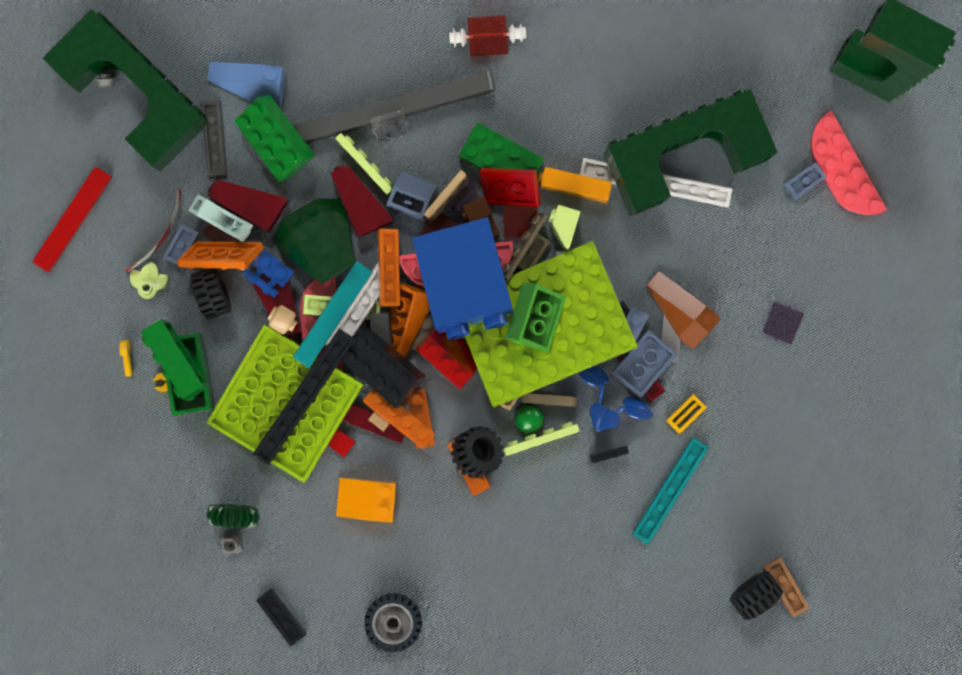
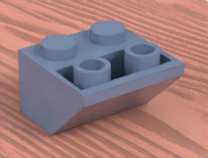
M401 172L392 189L387 206L424 221L425 217L423 214L430 206L437 185Z

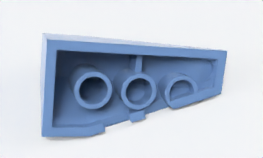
M210 62L207 81L251 102H254L258 97L270 95L281 109L285 79L283 67L263 64Z

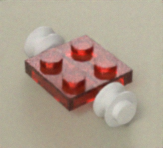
M506 15L467 17V35L462 27L460 32H456L454 28L453 32H449L450 44H454V47H456L457 43H461L464 47L466 39L469 41L470 57L508 54L507 38L510 37L512 43L515 42V39H520L521 43L523 39H526V28L522 27L521 23L518 28L511 24L509 31L507 30Z

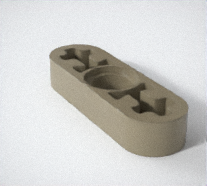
M528 393L521 396V402L576 407L577 397Z

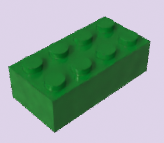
M270 95L258 97L234 120L278 182L291 179L315 157Z
M478 122L459 154L460 160L478 170H481V168L536 170L538 174L544 163V158Z
M160 319L141 331L143 335L141 339L147 348L150 347L153 351L151 355L157 364L160 363L163 367L162 373L167 381L171 380L174 387L172 389L178 398L191 399L210 387L170 321Z
M193 333L179 336L210 387L191 399H182L181 397L178 398L172 389L174 385L171 380L167 381L166 379L172 416L215 409L202 334Z

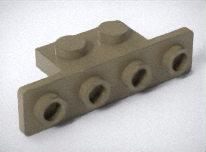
M539 213L532 219V226L529 231H525L522 235V242L519 247L513 250L509 264L506 263L502 268L505 280L508 281L516 267L525 270L537 264L550 242L538 234L548 217L547 214Z

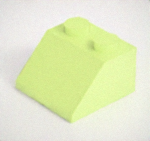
M558 205L557 209L552 210L549 222L552 223L551 229L562 250L568 251L581 211Z

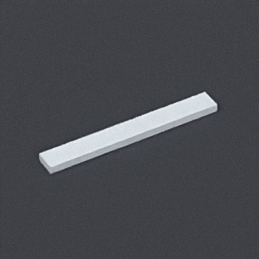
M583 158L580 175L612 182V184L616 185L607 162ZM662 174L671 196L729 207L733 188Z

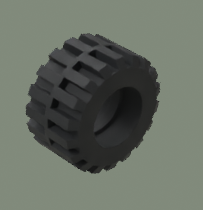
M216 268L205 269L191 274L190 283L197 305L206 319L209 320L231 312V301L227 288Z
M483 426L473 427L462 432L454 439L455 443H452L451 446L454 449L451 451V456H454L452 461L453 464H457L456 469L458 471L462 470L461 474L464 476L468 474L470 478H479L499 468L498 465L502 464L503 460L501 458L504 457V452H502L504 445L500 444L502 440L500 437H496L497 433L495 431L490 432L491 428H484ZM473 443L481 448L483 453L482 461L474 456L472 450Z
M765 571L752 576L742 583L732 593L730 601L742 618L749 620L758 617L774 606L781 598L783 590L770 572Z

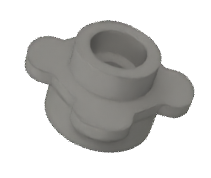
M99 74L100 78L95 79V81H98L99 86H114V79L116 77H111V74Z
M234 534L229 538H221L222 553L225 556L241 551L237 535Z

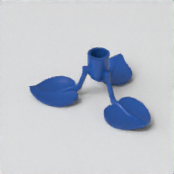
M597 366L578 372L585 383L591 386H600L598 404H593L590 407L592 425L597 432L617 427L620 424L618 414L622 410H626L627 415L635 419H649L653 417L654 414L651 409L636 397L624 398V406H621L616 412L601 405L604 384L609 382L606 372Z

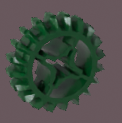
M212 504L208 506L206 517L207 522L214 526L251 528L258 525L260 514L259 509L254 506Z

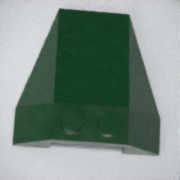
M316 198L282 219L274 237L280 251L321 284L355 264L348 213L339 199Z

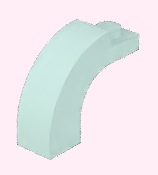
M197 195L188 210L242 242L250 235L251 228L253 227L250 223L200 195Z

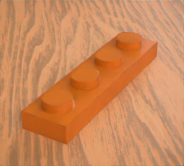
M379 229V307H399L398 229Z
M374 389L363 399L366 405L422 450L436 434L402 406L398 408L393 407Z

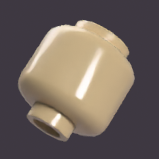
M283 305L278 306V308L274 307L267 318L269 326L281 334H285L288 330L292 332L297 324V321L294 320L296 317L295 312Z

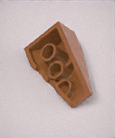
M659 271L646 285L677 336L691 349H694L721 319L709 307Z

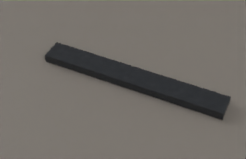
M338 328L252 456L269 466L355 341L353 336Z

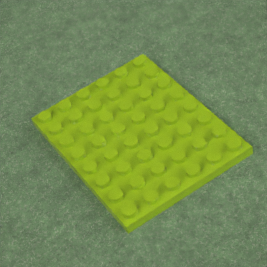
M593 241L512 275L508 281L505 280L513 311L523 283L538 284L566 297L549 352L520 345L505 338L513 314L507 315L508 324L502 327L487 330L485 329L484 322L470 325V334L465 336L493 407L502 405L638 348Z

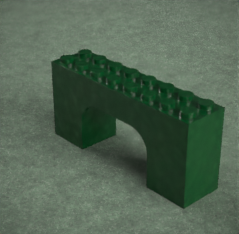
M885 0L877 8L865 33L856 28L846 38L829 71L890 103L894 99H898L900 95L903 96L911 87H915L917 83H921L924 78L927 79L930 74H934L936 69L939 70L946 60L944 55L946 51L949 52L955 43L953 38L956 32L896 0Z
M91 9L42 58L79 93L101 72L108 69L122 71L139 87L148 98L149 111L145 119L125 140L152 167L160 172L203 130L206 124L208 125L204 120L207 116L196 105L191 107L193 102L183 92L178 94L180 90L168 78L164 80L166 76L155 65L150 67L153 63L141 51L139 52L100 11L96 14Z
M740 89L729 98L723 96L716 99V102L712 105L705 103L694 112L688 110L681 113L677 119L670 117L662 121L663 124L657 127L653 124L646 127L642 133L635 131L627 135V138L622 141L618 138L609 142L610 145L607 146L603 154L629 216L665 203L671 197L659 167L660 156L700 139H712L722 146L734 174L769 161L778 153L751 89L746 91Z

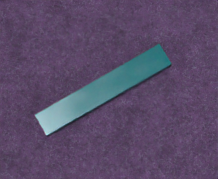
M355 261V264H353L292 358L305 367L310 368L372 273L371 270Z
M693 437L690 439L631 535L649 545L709 449L708 446Z

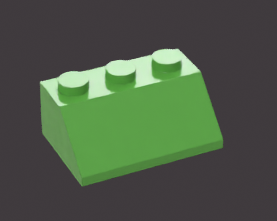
M523 283L505 338L520 345L549 352L566 297L538 284Z

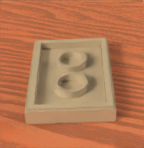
M460 170L423 214L425 220L430 224L433 223L467 183L466 173Z

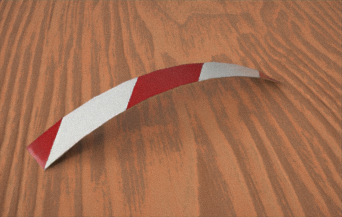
M178 189L177 201L173 216L162 238L145 257H143L136 264L132 265L131 267L123 271L128 272L131 269L140 265L142 262L148 259L165 240L169 231L172 228V225L175 221L178 212L181 196L180 189Z

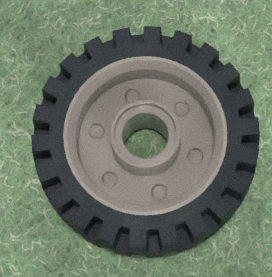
M388 593L377 598L369 606L365 615L364 627L370 642L376 645L378 649H382L385 652H400L409 648L418 638L422 627V618L418 606L411 598L409 599L407 596L399 593ZM395 618L399 624L396 627H391L388 624V620Z

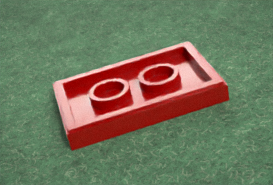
M481 168L479 171L487 204L540 207L541 198L536 170Z

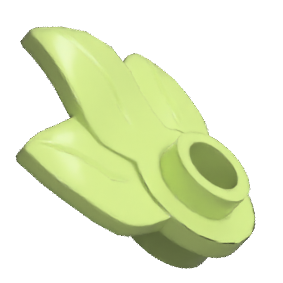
M150 262L142 268L141 272L132 270L130 282L133 287L137 288L138 294L142 298L150 299L156 295L158 290L163 289L167 285L168 275L159 274L157 266ZM145 287H150L148 291H144Z

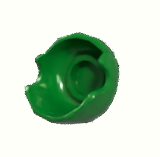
M526 403L520 405L515 410L514 422L521 432L532 434L542 428L544 417L536 405Z

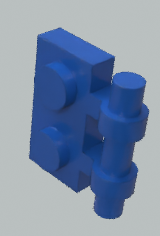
M263 249L252 263V265L258 268L256 272L253 273L247 269L244 276L249 279L250 283L256 284L263 289V293L275 298L279 294L274 289L276 284L284 288L295 272ZM263 273L271 278L269 283L260 278Z

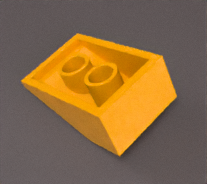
M339 478L336 516L392 523L394 521L397 482Z

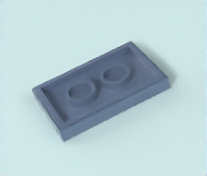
M649 329L637 342L638 348L629 351L611 373L639 398H642L678 355Z

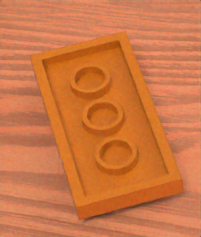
M195 242L177 260L179 267L188 269L220 268L225 270L235 268L243 270L257 258L263 250L262 242Z

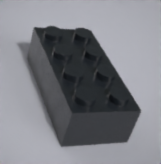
M370 327L360 329L354 337L355 341L341 361L393 407L398 408L405 405L426 375L385 342Z

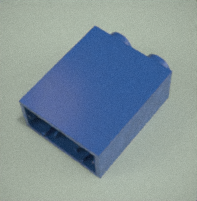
M488 217L412 238L434 326L439 334L446 332L447 339L452 340L469 335L470 325L484 322L485 329L488 330L508 324L507 315L513 314L514 311Z

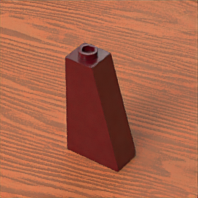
M340 165L333 169L334 172L330 174L359 238L394 223L392 217L348 165L345 167Z
M217 180L216 183L213 182L208 189V197L269 234L289 203V200L283 196Z
M264 273L260 277L266 283L271 281V278ZM291 280L288 281L284 288L276 284L274 289L279 294L275 298L269 294L266 295L262 292L263 289L254 284L253 287L269 315L274 307L278 308L280 305L295 312L296 317L294 320L297 321V324L292 332L288 330L282 335L287 336L289 339L299 337L298 334L302 333Z

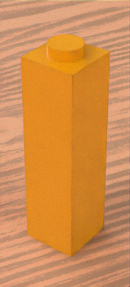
M545 167L544 172L540 171L538 182L541 183L540 188L602 203L608 202L612 182Z

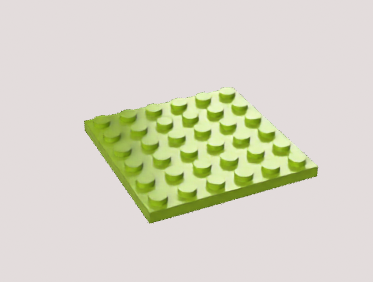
M264 324L206 423L254 452L319 356L316 357L310 368L305 367L292 358L300 345ZM336 367L271 463L305 483L364 384Z

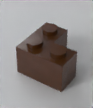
M484 196L463 206L461 216L465 223L488 217L494 238L500 236Z

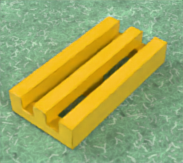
M692 394L665 421L678 434H681L707 407ZM692 400H694L695 403L691 407H689L675 422H673L672 420ZM699 405L700 408L678 428L677 425Z

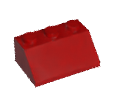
M435 327L415 348L459 390L477 370L469 346L461 338L448 340L446 332L439 334Z

